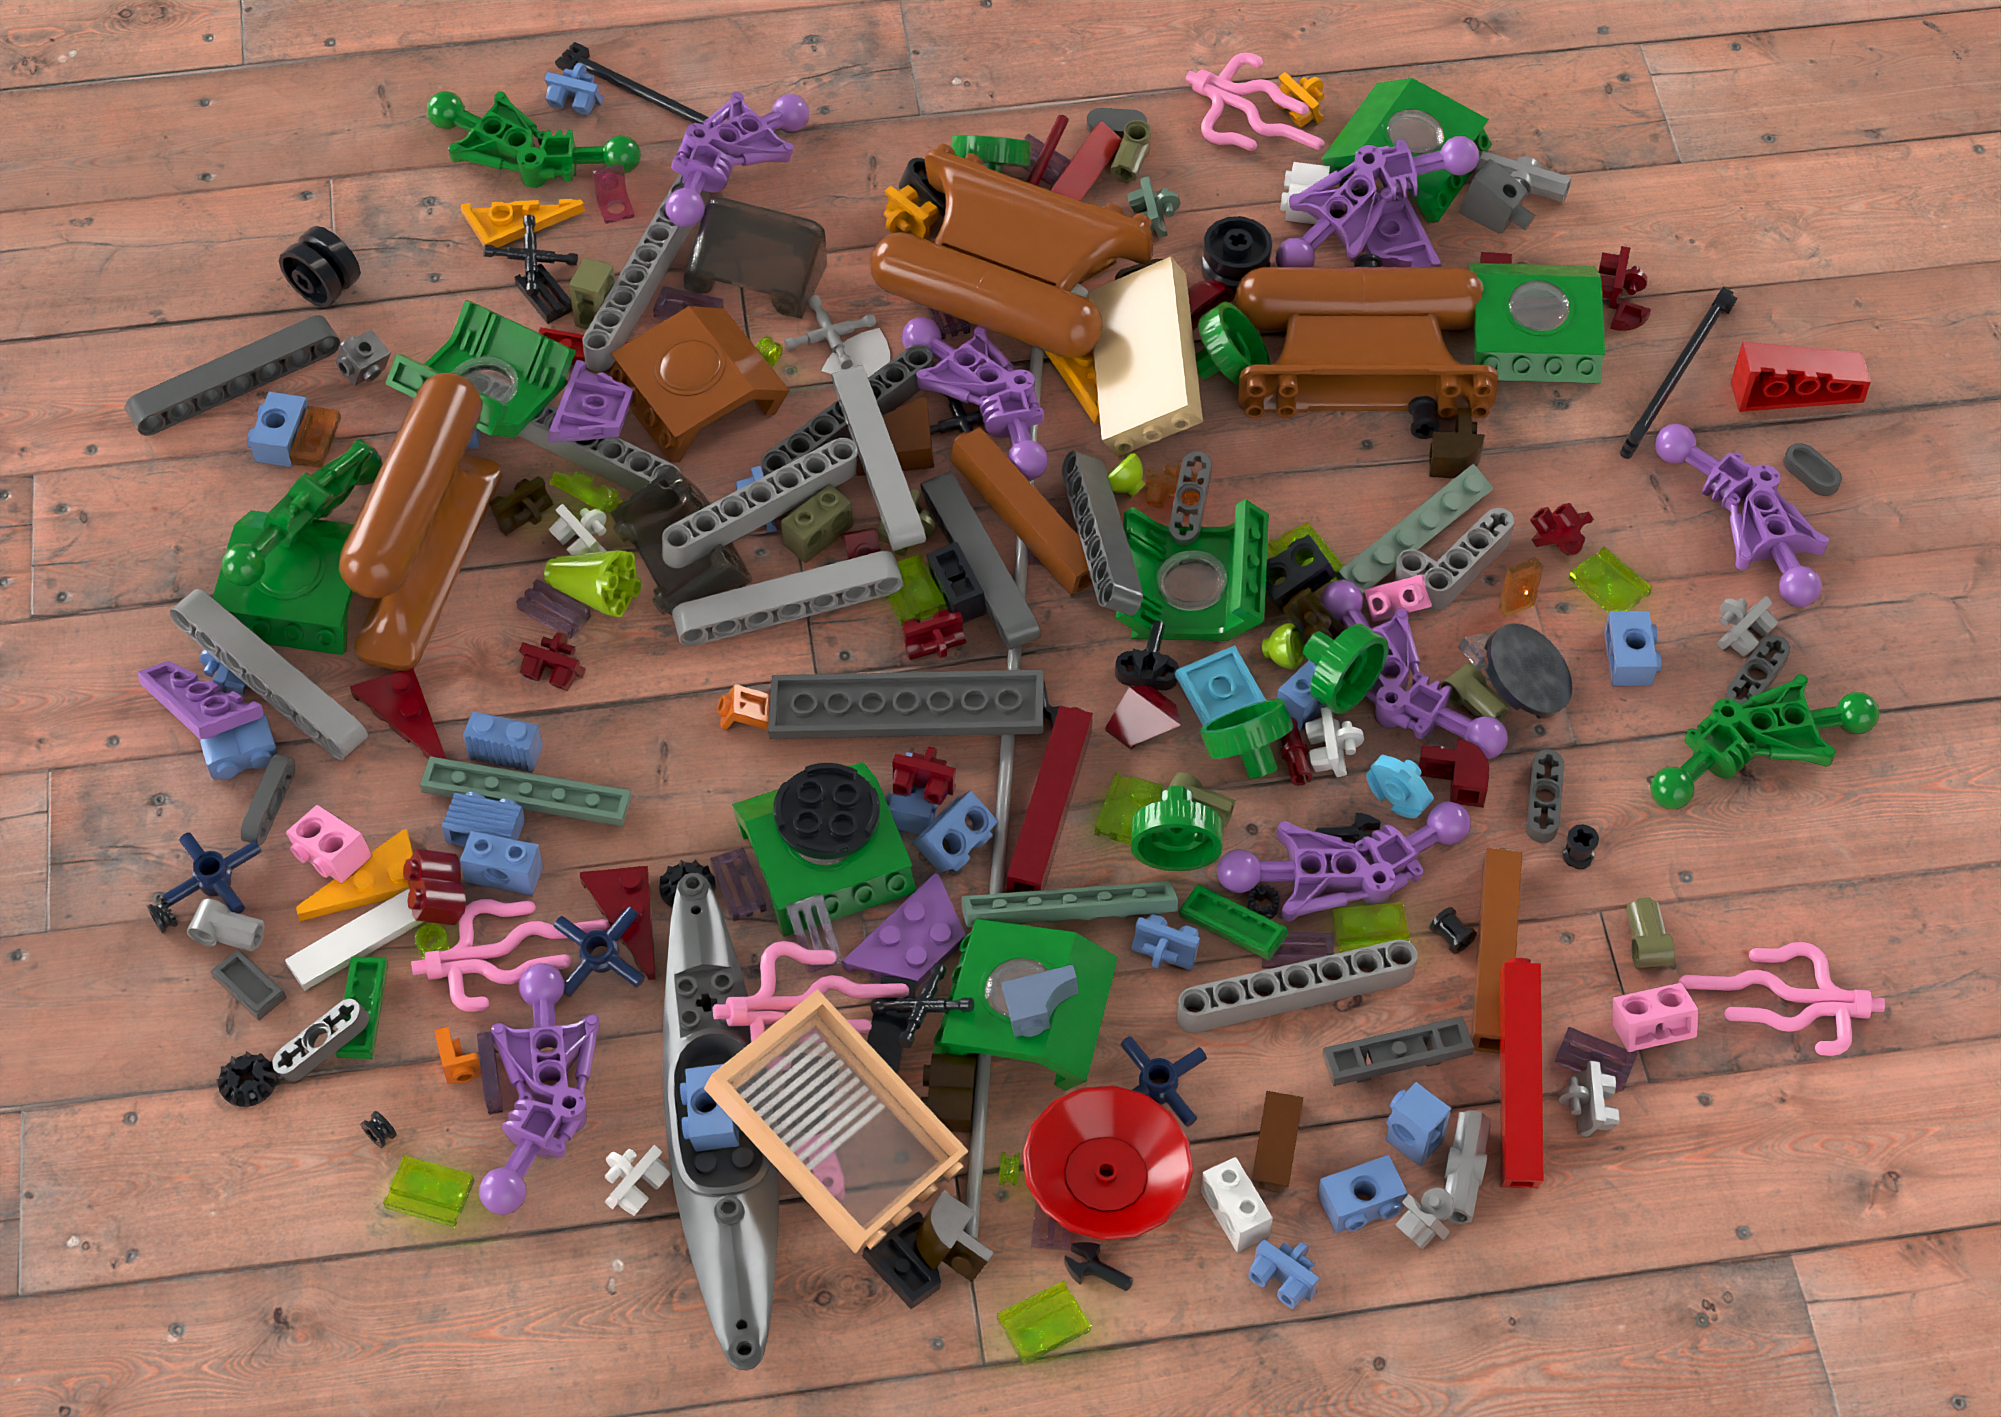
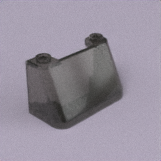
M713 197L705 207L704 216L698 228L684 274V288L698 294L709 293L713 289L715 281L769 294L771 295L772 304L778 313L802 319L809 305L808 299L813 296L827 266L825 231L820 224L807 218L723 197Z
M673 466L610 512L616 523L613 527L615 533L623 542L629 540L637 547L658 586L653 590L655 597L652 598L654 605L663 615L668 613L671 616L672 611L679 604L742 588L753 581L732 542L725 546L719 544L710 551V554L682 568H673L664 562L662 558V535L664 530L670 525L710 505L704 493Z

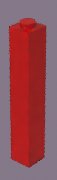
M1512 958L1509 962L1503 963L1499 972L1501 1187L1538 1189L1544 1181L1541 963H1531V960L1528 958Z

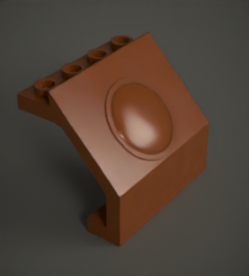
M688 306L610 353L616 362L608 375L614 381L623 383L633 389V399L629 409L670 462H681L696 434L713 421L750 400H755L766 415H775L790 391L724 308Z

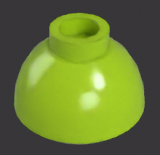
M1136 453L1129 454L1108 473L1112 491L1116 493H1128L1133 497L1146 485L1142 480L1143 466Z
M1293 622L1279 626L1269 638L1263 639L1262 652L1266 659L1271 658L1277 665L1286 669H1298L1304 659L1302 654L1304 650L1303 636L1301 630Z

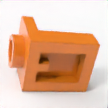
M734 684L727 695L721 696L718 703L717 714L721 715L720 728L727 730L733 721L766 730L769 725L770 694Z
M449 1026L434 1030L447 1084L455 1082L467 1083L475 1077L483 1075L478 1053L463 1055L460 1039L452 1040Z

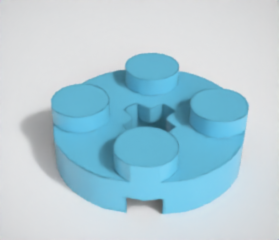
M1381 755L1371 765V769L1366 774L1367 783L1373 794L1381 802L1386 798L1394 805L1390 810L1402 817H1418L1434 800L1432 793L1420 777L1421 769L1411 760H1406L1403 763L1396 758Z

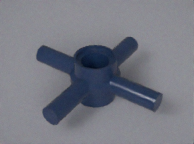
M191 833L183 834L179 841L194 861L192 878L162 895L169 907L201 889L208 896H220L231 912L242 913L245 906L230 886L232 870L262 853L257 842L254 840L223 858L216 851L205 852Z
M628 906L607 932L595 930L585 933L564 916H560L555 921L554 928L580 946V958L582 960L565 980V995L571 997L592 971L604 973L613 970L636 988L643 983L645 976L618 957L619 948L616 943L639 916L633 908ZM600 946L607 947V951L602 956H591L595 948Z
M1132 1036L1125 1038L1120 1046L1141 1070L1139 1085L1133 1088L1132 1091L1146 1094L1159 1104L1167 1103L1186 1127L1191 1126L1197 1120V1116L1176 1092L1179 1081L1178 1077L1207 1060L1203 1049L1198 1047L1172 1064L1163 1058L1150 1060ZM1160 1078L1165 1080L1166 1083L1155 1084L1151 1080Z

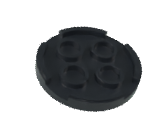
M1516 623L1502 626L1488 638L1484 647L1487 651L1489 668L1486 671L1498 694L1515 710L1521 708L1528 713L1536 715L1538 719H1545L1554 716L1567 706L1572 695L1570 671L1563 656L1548 638L1529 626Z
M817 763L806 766L805 770L797 773L787 782L782 783L774 800V821L782 840L794 851L814 859H838L857 852L872 839L879 825L880 801L876 789L864 777L859 775L857 770L838 763Z

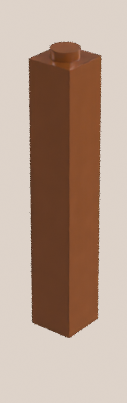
M980 427L969 433H961L953 442L950 461L1071 596L1093 584L1080 537Z
M1487 848L1483 863L1471 1031L1474 1051L1500 1054L1499 972L1504 962H1509L1510 959L1516 958L1522 852L1512 851L1508 848Z

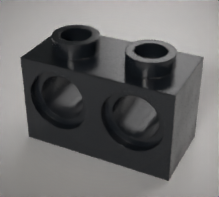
M1308 534L1303 538L1294 540L1285 551L1276 557L1267 559L1266 591L1283 614L1282 608L1300 590H1306L1309 587L1314 593L1338 575ZM1314 558L1309 565L1302 566L1305 560ZM1286 577L1283 583L1275 585L1278 579Z
M958 542L928 553L927 560L930 577L947 609L951 613L959 611L962 615L963 623L987 614L984 591Z

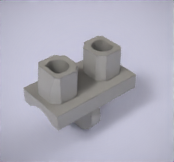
M1764 596L1756 605L1746 611L1745 607L1748 603L1745 599L1740 598L1736 601L1728 598L1724 600L1720 605V612L1722 614L1720 622L1724 626H1728L1730 623L1733 626L1716 644L1722 650L1730 645L1743 657L1747 655L1760 642L1748 630L1749 626L1763 638L1779 623L1767 610L1773 602L1767 596Z
M1589 1061L1586 1070L1576 1073L1572 1078H1569L1567 1080L1568 1087L1558 1092L1559 1103L1570 1107V1113L1577 1116L1578 1136L1589 1137L1596 1130L1611 1131L1620 1121L1619 1109L1604 1105V1099H1609L1615 1093V1076L1602 1073L1600 1062Z
M1443 1188L1429 1189L1423 1195L1421 1205L1410 1194L1402 1201L1409 1210L1395 1225L1421 1249H1424L1436 1234L1442 1240H1445L1451 1233L1440 1222L1449 1218L1454 1211L1455 1203L1448 1191Z

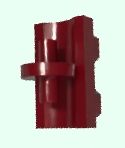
M1621 246L1619 255L1602 252L1598 273L1615 276V278L1600 275L1602 297L1610 299L1609 308L1611 309L1618 308L1623 288L1627 290L1629 295H1634L1647 286V275L1640 270V267L1633 266L1631 269L1626 270L1630 247Z
M1571 503L1562 504L1553 513L1549 507L1540 508L1530 519V522L1538 531L1531 540L1536 547L1556 544L1565 555L1578 554L1585 542V537L1581 534L1580 530L1585 524L1591 523L1594 518L1589 512L1577 513Z
M948 609L936 612L933 619L924 622L911 619L903 623L904 628H902L906 655L909 660L936 653L939 659L947 657V649L966 643L963 618L959 611L951 613Z
M558 631L553 639L543 637L541 646L549 648V650L522 642L519 652L524 656L520 669L523 677L540 681L546 666L554 669L549 683L565 691L570 689L576 676L583 678L586 668L579 666L580 661L563 655L573 656L575 653V646L567 644L566 633Z
M930 746L927 748L925 755L913 753L912 757L895 753L892 761L893 793L907 797L911 796L914 786L925 788L924 800L940 806L947 794L953 796L955 792L956 768L947 766V761L937 759V749Z

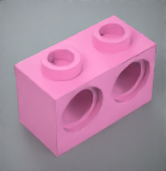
M318 805L286 831L292 843L290 850L300 862H310L323 877L331 876L341 884L372 857L360 832Z
M1677 983L1613 997L1612 1025L1627 1051L1632 1052L1697 1037L1698 1008L1683 984Z

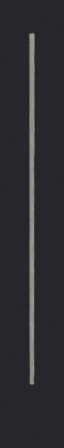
M1032 346L1030 372L1034 375L1035 393L1040 407L1044 350ZM1038 424L1030 426L1029 435L1031 441L1037 442ZM1034 480L1029 481L1034 486ZM1017 536L1014 582L1025 599L1029 548ZM1022 645L1008 650L1007 670H1020ZM1015 734L1001 736L995 818L999 822L994 827L989 894L1004 893ZM998 971L992 976L986 989L987 1002L994 1010ZM977 1053L965 1204L974 1213L963 1230L977 1241L992 1056Z

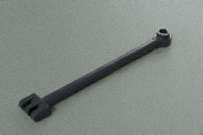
M573 42L569 49L562 53V57H558L555 61L556 66L563 71L565 69L573 70L577 63L586 65L587 72L692 123L704 125V121L709 118L588 59L590 57L589 48L579 43Z
M1724 286L1721 288L1696 331L1641 418L1630 432L1620 450V455L1623 458L1629 459L1633 456L1644 435L1722 312L1730 313L1738 299L1733 295V291Z

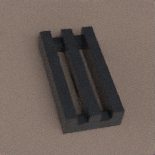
M539 264L537 265L538 275L536 276L538 291L554 309L553 312L549 311L537 295L529 296L526 294L527 276L522 277L519 274L514 276L519 290L545 322L549 324L572 312V303L569 296L546 268ZM539 278L542 279V281H543V282L546 284V286L551 290V292L555 295V297L560 301V303L563 305V307H561V305H560V304L557 302V300L552 296V294L548 291V289L543 285V283L539 280Z

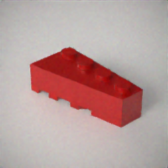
M1742 341L1731 379V386L1739 412L1864 403L1871 383L1861 352Z

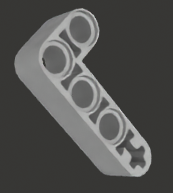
M1504 508L1489 510L1437 562L1419 550H1404L1398 556L1394 582L1423 574L1426 590L1432 604L1428 609L1443 610L1508 547L1514 526L1513 514Z

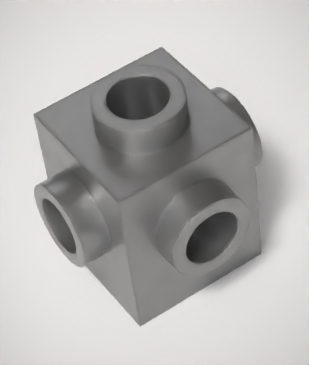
M371 329L356 338L351 336L345 339L339 346L340 350L336 364L340 373L344 377H348L353 385L356 386L365 380L371 382L385 370L391 352Z

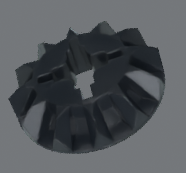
M681 859L679 864L673 867L668 865L665 874L660 876L659 891L663 901L673 908L678 882L684 875L689 873H699L707 878L715 893V876L711 873L708 865H700L696 859L693 863H685Z
M247 1051L243 1056L237 1058L231 1056L230 1062L226 1066H221L220 1076L217 1079L222 1097L230 1104L239 1107L254 1106L266 1100L274 1091L277 1083V1072L273 1069L272 1061L266 1059L262 1053L253 1055ZM252 1071L255 1080H247L244 1084H241L238 1075H247Z

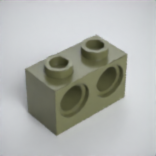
M583 258L569 283L576 327L589 328L615 284L613 265Z
M828 484L781 521L783 545L804 563H807L838 539L840 534L853 527L852 502Z

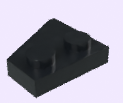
M919 1211L899 1226L887 1232V1235L871 1250L865 1247L862 1255L910 1309L940 1290L941 1286L938 1268L935 1270L931 1268L922 1258L917 1248L916 1231L923 1219V1215Z

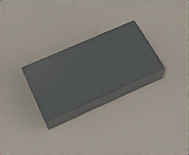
M239 949L211 970L212 977L258 1021L287 998L285 992Z

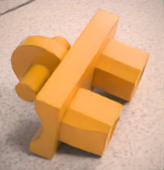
M1286 72L1278 77L1281 83L1279 88L1283 94L1302 101L1309 106V111L1305 115L1294 111L1288 112L1290 118L1299 128L1309 123L1312 119L1317 124L1325 119L1319 112L1320 104L1318 102L1322 101L1325 97L1321 92L1324 82L1319 77H1313L1309 80L1303 77L1300 79L1299 84ZM1274 102V104H1275L1280 110H1284V109H1285L1284 107H1281L1280 105H1278V104H1276V103Z
M909 185L899 191L892 186L884 190L885 195L888 197L883 214L887 218L886 229L891 233L901 230L907 233L910 230L916 236L923 239L930 237V226L938 220L937 206L929 201L918 207L916 204L919 203V195Z

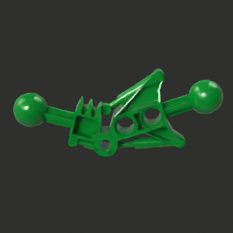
M502 91L495 93V104L483 118L466 111L461 98L453 92H438L427 103V116L436 127L451 129L458 126L469 132L464 139L449 145L448 151L451 161H468L498 170L505 168L520 172L521 180L527 187L537 188L544 185L548 179H555L560 176L563 177L564 181L570 182L573 180V176H576L577 164H606L611 171L625 174L634 170L641 159L640 147L629 136L618 135L612 137L605 143V146L576 147L572 130H568L566 135L562 134V130H558L555 136H552L551 130L539 131L537 125L512 104ZM533 135L538 139V143L541 146L540 149L535 148Z
M357 439L352 447L343 455L332 460L311 475L307 472L304 473L293 484L288 493L267 513L263 525L265 530L251 544H237L226 551L222 557V569L229 582L237 586H250L259 581L265 573L266 564L264 558L279 544L289 548L311 526L314 518L317 520L327 518L333 509L345 502L356 485L374 483L383 464L379 453L363 440Z
M1803 674L1796 675L1791 682L1748 698V702L1739 704L1732 699L1718 700L1714 704L1711 714L1697 725V730L1691 728L1686 733L1684 741L1694 751L1692 757L1680 768L1667 766L1659 770L1652 778L1650 785L1652 798L1665 809L1678 810L1686 806L1693 798L1694 782L1707 770L1720 778L1730 779L1745 764H1748L1755 755L1769 756V759L1806 761L1828 767L1833 762L1836 750L1821 738L1818 729L1840 726L1851 734L1867 733L1878 723L1879 705L1873 697L1864 692H1851L1845 695L1835 707L1809 710L1804 696L1808 678Z

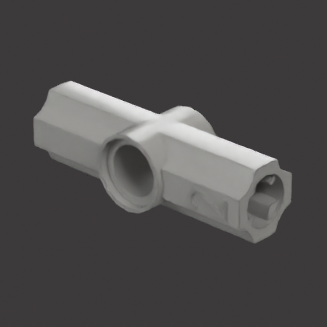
M1486 151L1482 152L1476 174L1491 159L1527 189L1526 197L1533 193L1562 203L1565 202L1572 177L1542 169L1539 162L1531 157L1523 156L1515 161Z
M1469 1110L1459 1113L1453 1147H1450L1444 1175V1180H1447L1445 1190L1450 1193L1455 1203L1453 1213L1446 1219L1450 1223L1459 1225L1472 1223L1478 1187L1482 1185L1487 1161V1154L1484 1153L1488 1141L1491 1118L1486 1117L1483 1112Z

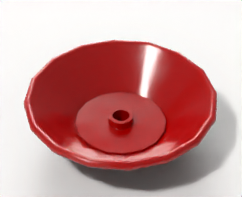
M1114 1085L1080 1088L1052 1101L1031 1124L1022 1152L1026 1185L1041 1210L1068 1231L1098 1240L1136 1238L1165 1224L1185 1201L1194 1171L1189 1139L1173 1114L1146 1094ZM1106 1170L1111 1172L1112 1176L1104 1177L1100 1172Z

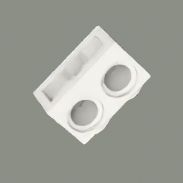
M1236 1157L1203 1172L1201 1193L1237 1253L1270 1237L1273 1217Z

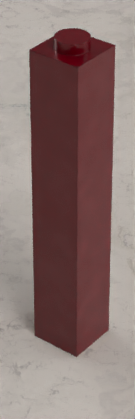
M1059 706L1007 874V893L1045 890L1092 734V712H1087L1078 707Z

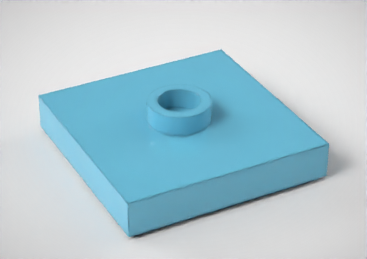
M1235 645L1177 669L1174 674L1203 726L1236 709L1266 701Z

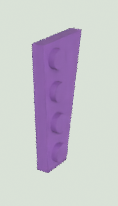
M170 661L138 672L140 684L200 740L214 738L224 731L264 717L261 704L255 701L247 704L243 702L242 695L234 691L226 694L220 691L219 684L212 681H199L198 674Z

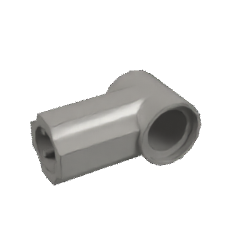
M203 899L187 929V934L194 941L206 946H214L217 942L253 952L262 943L265 924L263 920L231 912L227 906L219 901Z

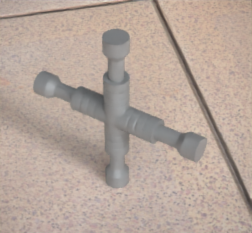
M817 295L811 296L808 299V303L811 309L815 310L817 314L816 319L821 328L806 332V335L801 337L785 338L786 350H793L798 345L805 343L810 345L827 340L832 351L837 353L841 368L844 370L850 368L853 362L850 356L845 354L844 344L839 336L852 333L854 329L865 326L869 328L876 326L874 314L865 315L862 319L853 322L848 320L833 325L828 313L821 307L822 301Z

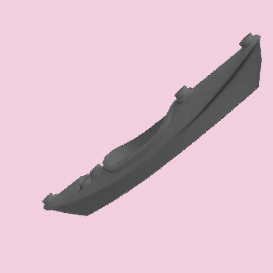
M689 873L684 875L678 882L674 897L665 985L662 1072L668 1154L684 1234L715 1334L729 1364L738 1370L748 1371L755 1368L762 1361L770 1328L778 1240L779 1170L740 1128V1146L695 1152L690 1139L685 1140L683 1136L682 1117H688L687 1105L682 1104L680 1084L686 1083L685 1069L725 1064L751 1043L750 1026H728L726 1019H714L713 1017L714 1005L726 1004L728 997H748V993L725 919L714 891L707 878L699 873ZM761 1070L740 1087L737 1092L739 1094L743 1093L764 1076L767 1070ZM766 1081L744 1100L747 1103L751 1102L769 1087V1081ZM771 1094L753 1107V1110L757 1112L772 1100ZM707 1104L701 1112H710L717 1104ZM773 1108L761 1117L764 1121L774 1114ZM775 1122L769 1126L772 1130L775 1129Z

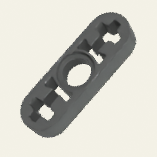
M1200 451L1188 453L1182 461L1169 523L1172 540L1181 546L1193 544L1200 534L1212 474L1210 458ZM1196 462H1201L1204 469H1200L1198 472V483L1192 482V468L1189 466L1192 467ZM1187 491H1195L1200 495V500L1194 506H1187L1181 501L1182 495ZM1184 514L1190 515L1189 527L1193 530L1187 531L1186 536L1180 535L1179 529L1176 528L1183 526Z
M1769 635L1763 638L1728 686L1724 699H1732L1739 704L1748 702V698L1767 691L1788 660L1790 654L1788 641L1778 635ZM1773 649L1777 650L1778 652L1774 654L1771 661H1767L1768 652L1773 651ZM1758 669L1764 672L1767 678L1755 680L1748 672ZM1744 688H1747L1749 690L1747 697L1741 701L1737 700L1736 697H1739Z
M1553 750L1538 752L1534 756L1531 767L1526 832L1532 840L1539 843L1552 841L1557 835L1560 823L1564 760L1559 753ZM1545 763L1550 764L1552 769L1549 779L1543 778ZM1540 790H1547L1554 795L1555 799L1550 802H1543L1537 798L1536 793ZM1541 813L1547 814L1546 829L1540 828L1539 819Z
M278 754L271 758L244 817L241 827L242 841L251 843L255 840L258 845H262L265 842L292 782L295 772L294 758Z
M354 999L341 1001L284 1045L273 1058V1069L286 1081L295 1082L302 1079L364 1030L369 1020L367 1010ZM327 1033V1039L324 1044L314 1048L316 1039L320 1035Z

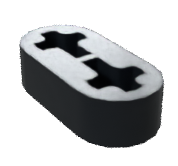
M1133 651L1123 652L1116 659L1115 676L1122 684L1129 686L1150 685L1156 690L1166 691L1175 687L1178 682L1174 674L1179 669V666L1170 657L1169 665L1166 668V671H1168L1166 677L1158 676L1155 679H1152L1154 667L1152 660L1143 665L1141 677H1139L1134 668L1132 672L1126 671L1128 665H1133Z

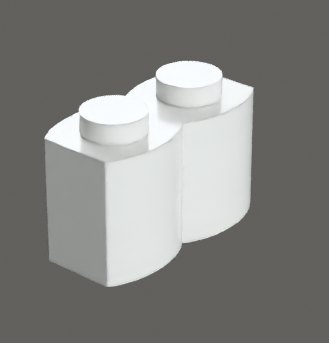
M1293 162L1292 171L1286 170L1284 189H1289V192L1282 193L1280 211H1286L1285 221L1316 224L1319 221L1307 212L1291 210L1289 198L1292 194H1299L1328 176L1330 166Z

